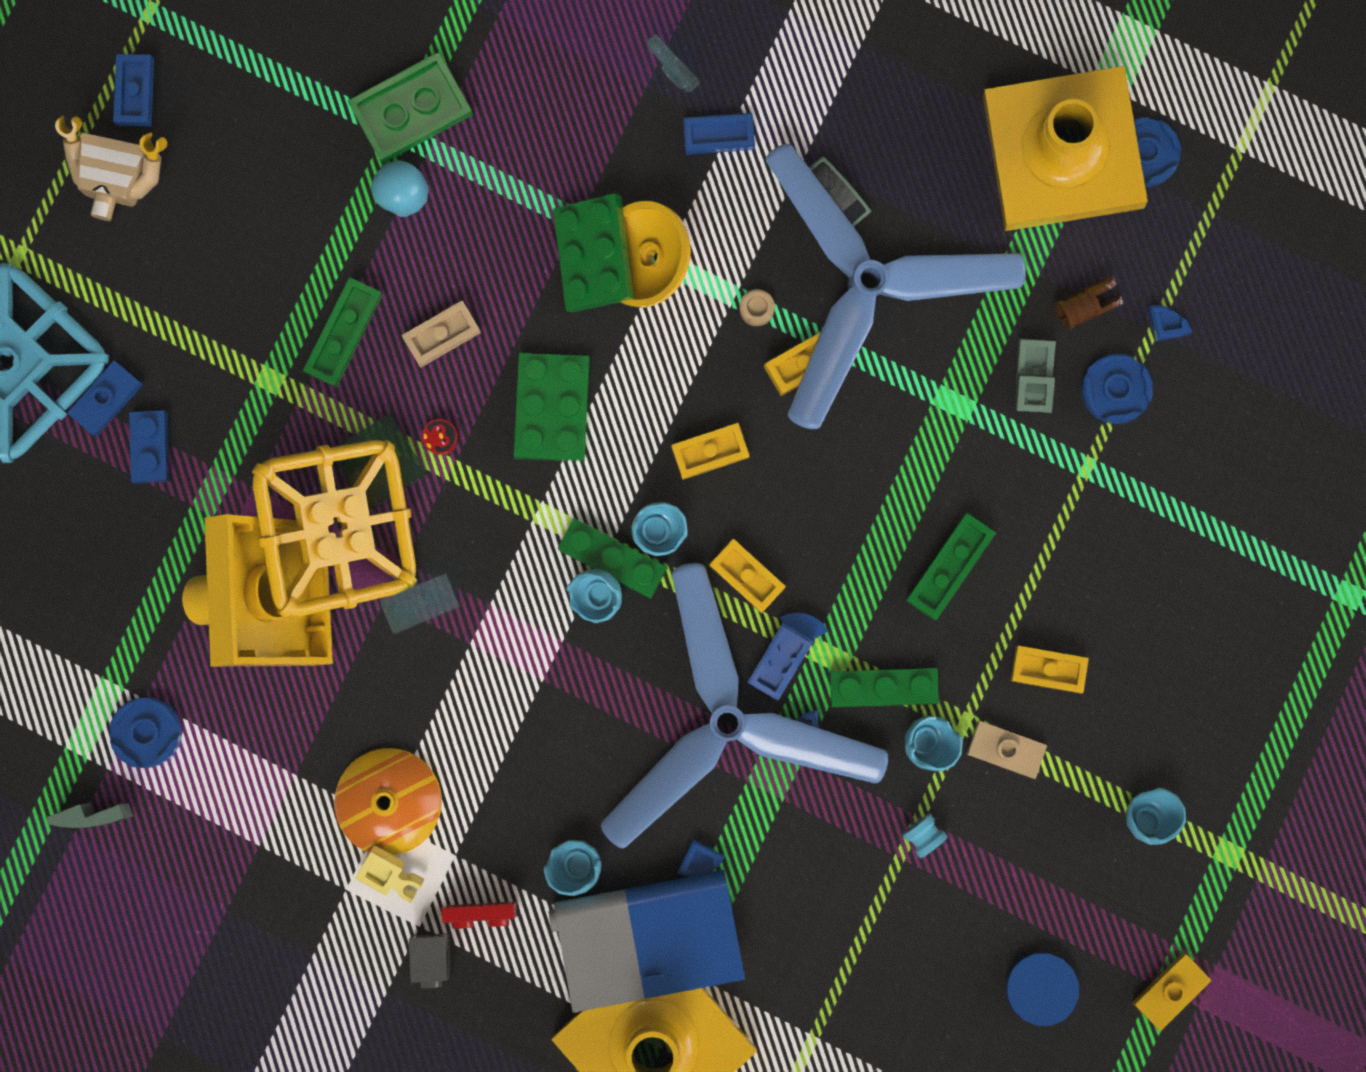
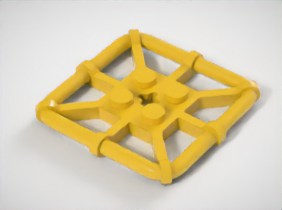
M370 440L331 448L329 445H321L316 447L314 451L275 457L264 461L262 464L257 463L252 470L254 474L253 492L261 532L258 542L259 547L264 549L271 595L277 607V613L285 618L288 616L300 617L340 607L347 610L355 608L357 603L397 595L408 588L413 589L417 579L415 578L416 561L408 519L412 515L411 509L406 507L395 445L390 441ZM372 455L353 487L336 490L332 470L333 462ZM385 462L392 511L369 515L366 490ZM317 465L322 493L303 496L278 478L275 472ZM268 486L294 504L298 530L276 534ZM334 517L342 525V529L337 537L335 533L328 531V526L333 524ZM389 521L395 522L402 569L375 550L371 525ZM300 540L304 564L286 591L278 545ZM366 558L395 579V581L354 590L352 588L348 562ZM334 565L339 593L298 602L299 596L316 569Z

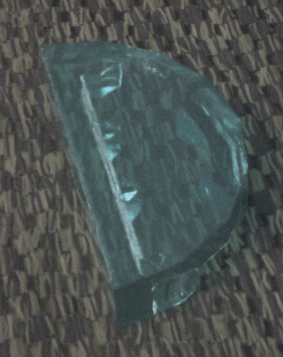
M656 34L646 41L651 55L654 54L663 64L661 67L662 71L679 89L683 90L685 88L686 92H691L699 86L700 80Z

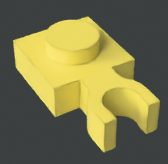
M375 845L355 877L356 880L387 896L392 888L398 892L402 899L409 903H412L417 892L409 889L407 885L414 886L420 890L425 880L417 874L403 872L402 869L406 862Z

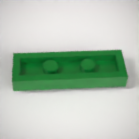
M349 277L303 369L304 373L335 388L338 387L383 296L380 291Z
M966 513L906 599V602L936 621L996 532Z
M573 518L557 548L558 551L592 569L609 572L617 582L649 599H652L668 569L666 566Z
M937 668L831 671V707L939 704Z

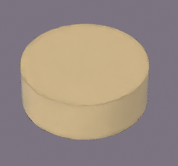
M755 289L747 292L742 297L740 315L749 325L762 326L773 317L775 310L774 300L766 291Z

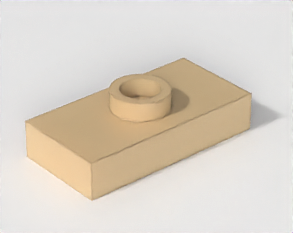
M460 301L401 336L421 368L477 336L481 331L464 302Z
M978 721L966 755L1036 779L1047 745Z

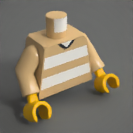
M61 116L56 121L55 127L57 132L65 137L63 139L65 157L73 182L84 195L94 198L90 214L92 217L111 221L116 203L132 207L138 199H142L158 184L161 167V156L158 153L167 147V140L164 137L156 141V147L151 142L152 132L140 139V145L82 133L80 138L76 134L82 127V121L79 117L75 116L72 118L73 129H69L65 125L64 116Z

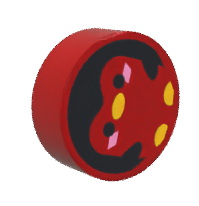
M435 419L424 427L422 441L431 453L447 455L458 444V432L449 421Z

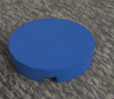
M1140 117L1134 120L1144 183L1145 187H1153L1165 182L1176 171L1180 161L1181 144L1177 133L1167 123L1161 120L1149 119L1148 117Z
M1110 354L1099 358L1087 369L1081 382V396L1086 408L1095 418L1108 424H1124L1135 420L1146 410L1153 396V382L1148 369L1142 363L1140 364L1134 360L1133 357L1126 354Z
M143 697L130 700L117 710L110 722V744L117 757L131 767L152 768L163 765L175 755L181 744L183 730L180 718L169 704L160 699Z
M1033 952L1021 957L1015 963L1011 972H1009L1006 979V996L1011 1008L1024 1021L1036 1026H1052L1065 1020L1074 1010L1079 998V982L1074 970L1062 958L1048 952Z

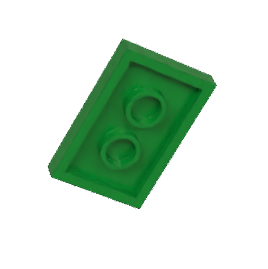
M439 52L348 100L352 111L382 164L473 116L471 108Z
M614 193L554 208L553 213L566 311L573 313L634 299L621 196Z
M519 353L514 443L515 459L585 462L589 356Z

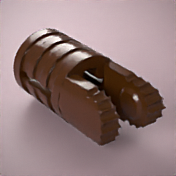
M1113 275L1083 288L1072 296L1055 302L1056 314L1066 330H1071L1084 321H1089L1093 317L1096 318L1124 304L1121 296H1112L1101 302L1096 297L1116 286L1117 283Z

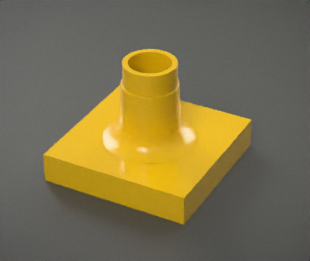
M1125 66L984 89L983 101L1005 231L1145 208L1148 200ZM1059 127L1075 129L1083 135L1085 140L1078 143L1065 142L1056 135L1054 129Z
M229 514L205 517L207 575L192 577L186 583L182 602L187 617L193 623L209 625L211 667L315 666L333 664L330 610L300 617L288 616L285 618L276 612L277 607L271 595L264 549L259 547L258 538L261 537L258 517ZM273 518L276 534L298 530L297 520ZM300 540L278 545L286 591L304 564ZM328 567L316 569L299 596L298 602L329 595Z
M705 988L580 1011L557 1031L551 1039L579 1072H736L757 1052L756 1046ZM656 1037L664 1040L670 1046L673 1052V1060L666 1066L649 1068L640 1064L633 1057L632 1053L635 1046L641 1040Z

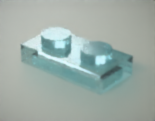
M447 574L380 600L393 634L460 608Z

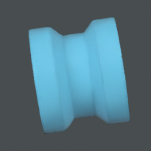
M930 813L915 822L902 834L906 841L914 844L916 847L915 853L919 858L928 855L948 838L943 830H938L934 825L935 819Z

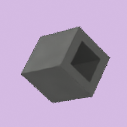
M449 933L413 935L409 938L411 983L420 982L421 988L442 987V981H447L451 977Z

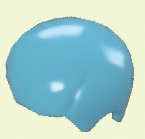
M397 160L385 163L374 175L371 191L375 201L383 209L399 217H406L418 212L427 202L429 187L424 175L415 166L405 161Z
M655 502L643 507L637 513L631 526L634 542L643 552L654 556L675 552L688 533L686 517L678 507L665 502Z
M591 569L579 573L566 588L570 595V608L577 612L584 620L599 623L611 619L622 603L620 584L609 572L600 569Z
M924 716L913 721L905 734L906 754L921 769L944 771L953 767L962 755V736L957 734L950 726L949 721L943 718Z
M1156 788L1139 793L1132 799V802L1128 804L1126 809V822L1136 839L1149 845H1160L1180 834L1186 823V811L1177 795L1165 788Z
M567 840L553 848L548 862L544 866V875L548 885L559 894L572 896L586 893L597 882L601 871L600 856L596 849L585 841Z

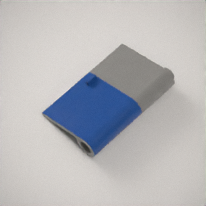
M724 870L554 902L555 910L548 911L552 932L559 933L573 1013L745 980Z

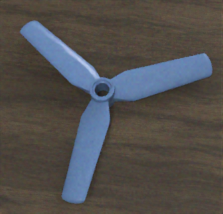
M783 144L774 148L766 157L767 164L828 259L849 277L847 283L848 291L830 309L788 412L790 420L801 427L818 429L821 426L873 325L875 301L878 295L912 301L1018 289L1025 282V261L1019 253L904 256L884 265L878 261L870 260L862 237L791 144ZM861 274L871 275L875 280V288L865 287L861 282Z
M688 563L675 568L672 572L695 687L712 715L709 724L683 735L602 821L601 828L608 840L619 848L627 847L715 767L727 741L736 739L759 756L871 783H879L884 777L888 766V753L886 750L774 713L743 715L737 708L738 674L706 568L701 563ZM723 713H731L737 719V728L731 734H724L717 727V720Z

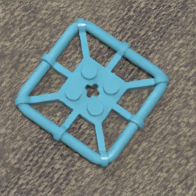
M12 263L0 264V357L2 355L7 357L14 356L12 368L0 370V459L2 463H13L16 458L26 453L58 419L63 420L68 415L66 410L98 379L105 365L109 364V355L105 354L99 342L67 313V307L61 302H55L25 272L17 267H13ZM14 282L45 311L27 331L13 320ZM57 322L89 354L50 355L37 340L53 323ZM90 365L56 401L36 384L53 366ZM30 391L47 410L13 444V407Z

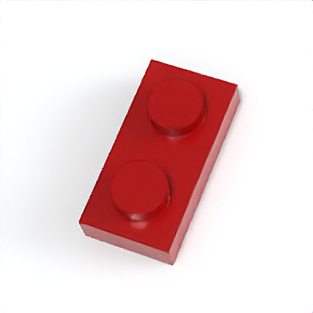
M517 901L445 905L441 908L442 923H451L452 929L472 928L473 921H487L488 927L508 926L509 919H515L518 916Z

